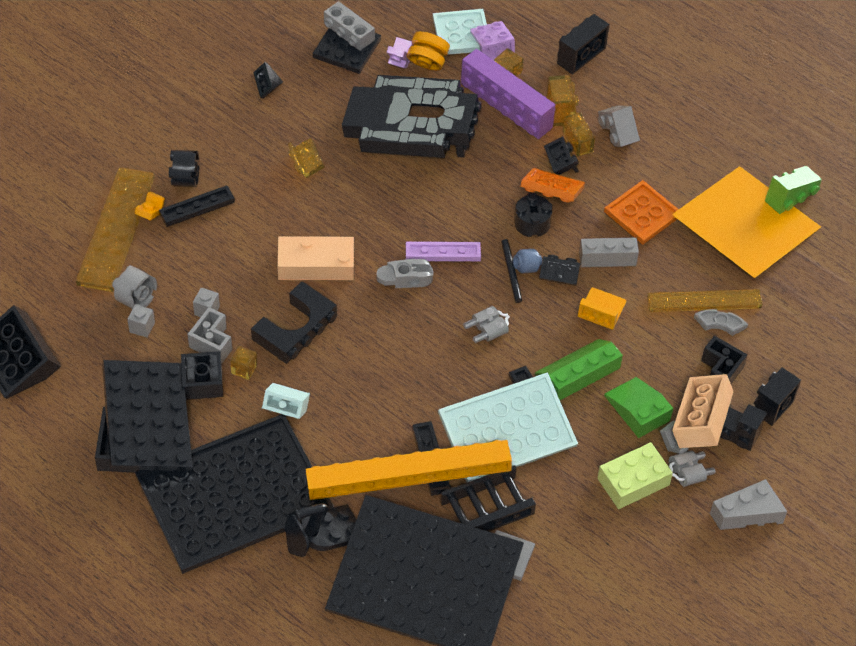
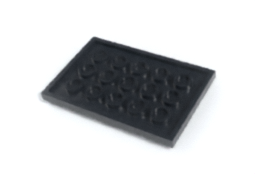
M103 360L102 370L110 469L191 471L193 466L185 389L182 388L181 363Z

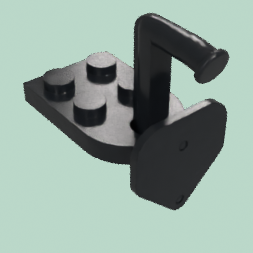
M317 504L299 510L295 509L294 514L289 515L285 523L289 553L305 557L309 547L317 551H328L347 546L357 520L349 505L346 504L328 509L326 504Z

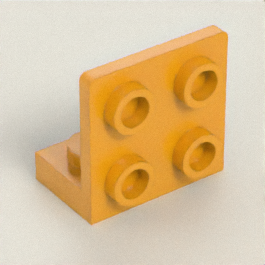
M592 287L586 299L582 298L580 302L578 317L613 330L626 304V299Z

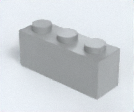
M637 238L581 239L579 249L581 267L636 266L639 254Z

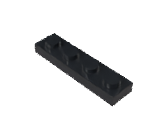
M226 185L159 209V214L166 227L235 203V198Z
M432 421L412 425V431L419 452L439 449ZM449 480L427 483L431 496L439 495L450 487Z

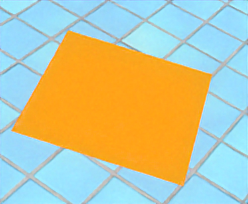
M740 166L672 214L754 278L821 228L820 225L795 207L781 214L775 211L765 202L769 188Z

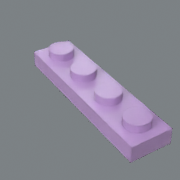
M406 242V259L481 261L480 242Z

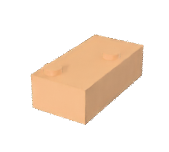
M278 237V280H354V237Z
M727 374L689 378L672 430L679 448L718 445L733 395V389Z

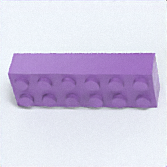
M475 49L462 59L461 84L465 88L478 94V97L485 100L490 106L499 110L504 116L510 118L516 125L521 126L537 139H540L553 128L556 104L478 49Z

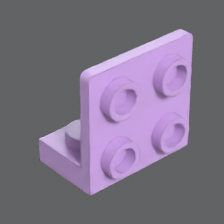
M502 21L470 29L471 34L480 45V51L492 60L497 61L515 56V39Z

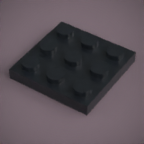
M328 28L313 51V58L360 74L381 41V35L375 33V40L362 50H358L356 47L351 46L344 38L339 37L332 29Z

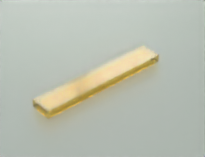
M760 289L654 292L647 295L649 312L762 308L763 305Z

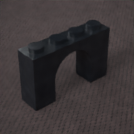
M303 281L289 292L290 304L309 318L305 326L297 330H285L263 317L251 328L252 340L285 364L291 359H295L304 347H308L312 339L316 335H320L329 323H333L337 317V305Z

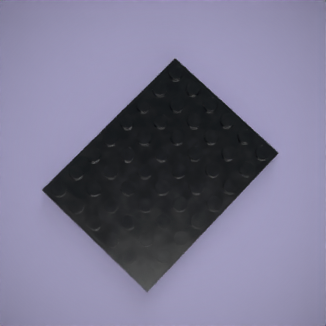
M284 414L192 449L193 467L191 471L139 470L135 472L138 483L182 574L285 532L286 520L289 515L294 514L295 509L299 510L317 504H326L328 509L334 508L330 498L310 500L306 469L311 468L312 465Z
M365 495L325 606V611L436 646H492L524 542Z

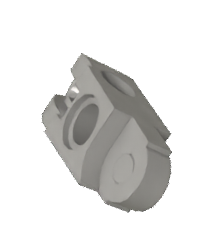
M414 258L387 262L386 266H382L377 270L376 279L380 284H384V286L395 285V288L425 287L433 281V269L425 259Z

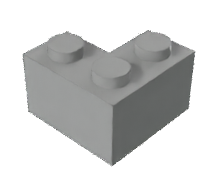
M614 106L598 111V122L602 129L610 130V141L614 146L622 147L640 141L631 106Z
M208 307L188 333L189 348L199 353L220 351L221 362L223 363L232 351L231 336L223 333L226 330L225 314Z

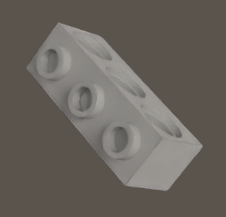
M339 1L324 11V24L326 27L332 29L339 37L344 38L351 46L356 47L358 50H362L375 40V28Z

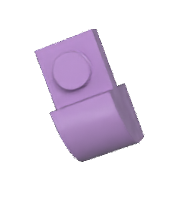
M396 37L394 46H389L387 54L390 56L388 64L407 68L410 61L407 59L406 54L409 47L413 46L412 42Z

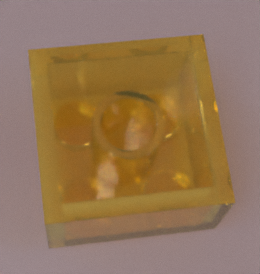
M570 75L550 76L548 78L546 98L556 104L553 127L573 125L574 117L577 116L578 96L574 94L575 84L571 82Z

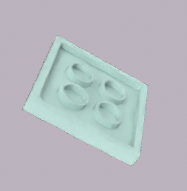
M483 9L433 13L436 35L450 44L447 55L470 53L475 49L480 50V45L471 34L470 29L487 25Z

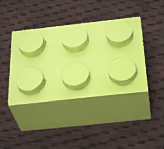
M650 442L601 465L597 479L619 510L669 486L673 472Z

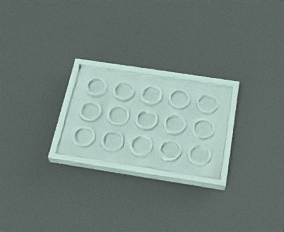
M548 372L438 410L452 447L468 446L474 443H489L495 440H507L512 458V466L519 467L578 445ZM487 475L467 477L465 480L468 483Z

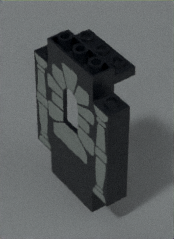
M377 75L374 87L353 86L342 122L343 134L347 138H359L361 152L445 158L446 152L450 150V145H456L457 157H465L466 150H469L471 139H474L475 136L474 126L478 124L477 114L481 112V102L478 100V94L464 93L460 80ZM412 106L440 107L445 111L438 118L409 116Z

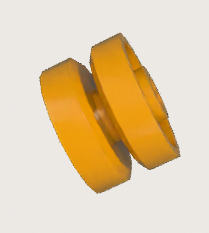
M422 31L415 32L411 41L413 46L409 47L406 54L407 59L415 65L428 70H441L445 62L444 56L448 54L450 44L437 35Z

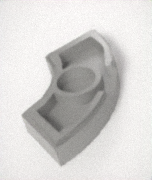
M717 309L703 310L694 315L696 321L705 331L721 329L733 336L748 326L739 316L731 312H720Z

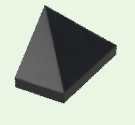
M266 62L253 72L259 95L262 99L283 83Z

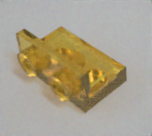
M311 138L296 147L291 142L288 144L290 148L288 153L292 160H295L294 167L299 174L302 173L308 178L325 168L316 145Z

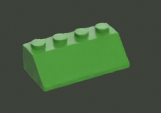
M597 339L535 372V375L538 376L548 372L558 398L562 400L620 369L623 355L611 341Z

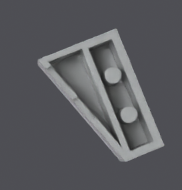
M766 479L713 501L710 515L720 530L744 528L746 525L754 524L764 526L765 523L774 522L776 524H783L787 514V510Z

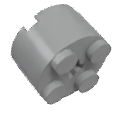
M130 265L119 278L113 281L114 297L118 302L133 309L135 304L147 307L154 297L151 294L153 289L155 291L157 289V281L151 275Z

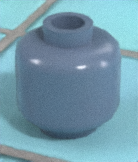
M521 249L514 255L513 265L522 274L534 273L542 265V257L535 249Z

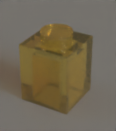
M238 346L230 360L231 373L249 380L257 367V352Z

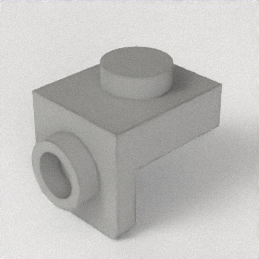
M672 421L660 430L667 450L681 454L686 452L688 448H679L672 431L675 421Z

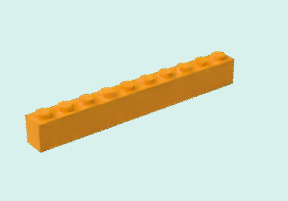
M495 440L489 443H474L468 446H454L452 448L434 449L426 452L417 451L412 454H396L391 457H375L370 460H355L349 463H334L321 467L313 466L306 469L310 500L509 472L512 469V458L508 441Z

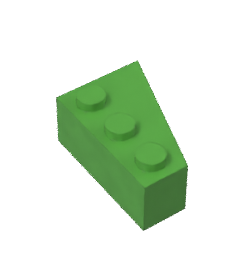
M807 166L793 170L792 174L785 172L782 174V177L773 176L765 202L779 214L786 210L789 211L797 203H802L810 195H815L820 190L819 186L822 179Z

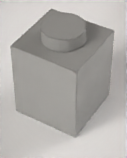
M200 288L193 301L194 315L201 317L208 307L218 311L220 307L219 293Z
M136 304L127 319L130 333L147 338L155 324L153 309Z

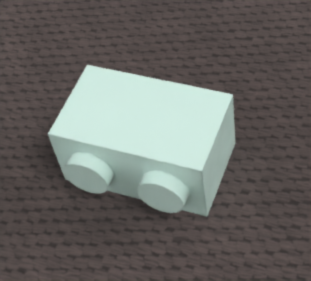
M272 383L265 390L262 408L300 419L307 411L310 393Z

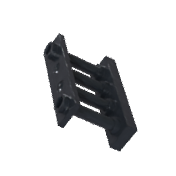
M515 465L512 466L509 472L489 474L454 488L449 487L441 492L440 499L442 506L448 503L451 504L461 524L488 532L534 515L536 507L533 498L523 499L513 479L516 477L517 469ZM506 483L516 504L508 507L505 506L495 486ZM486 489L498 509L490 514L486 513L476 494ZM469 496L479 515V518L471 521L467 519L458 502L459 499Z

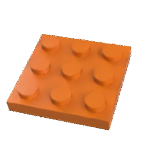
M533 168L522 179L520 187H524L528 192L538 191L546 197L555 196L559 197L563 202H571L582 192L585 182Z
M642 180L604 208V213L644 245L677 220L672 214L679 209Z

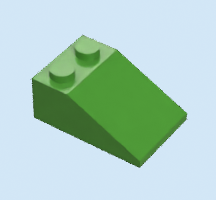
M637 377L604 394L638 438L671 420L673 407L661 393Z

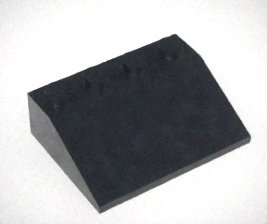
M15 305L0 316V391L4 398L8 399L46 380L61 367L28 313Z

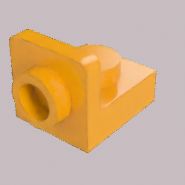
M151 191L148 192L146 202L136 207L135 214L151 221L160 215L159 209L163 208L165 198Z

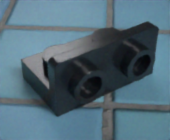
M562 136L544 145L554 174L560 175L572 168L575 173L579 172L577 167L579 161L576 155L572 154L574 148L570 141L566 142Z
M549 254L548 257L543 256L539 279L576 286L580 263L573 258L562 260L556 255Z

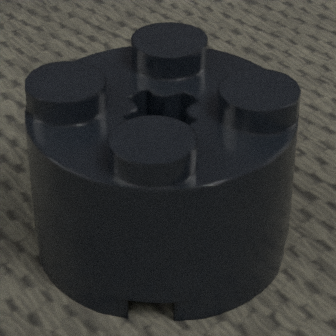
M171 150L170 160L173 161L172 167H169L171 185L177 187H197L200 166H198L196 160H199V152L193 150Z
M529 193L527 196L522 197L517 202L515 208L514 222L516 230L527 237H532V235H538L539 237L548 232L552 218V204L536 193Z

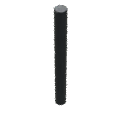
M503 239L501 243L516 303L522 302V296L513 265L508 239Z

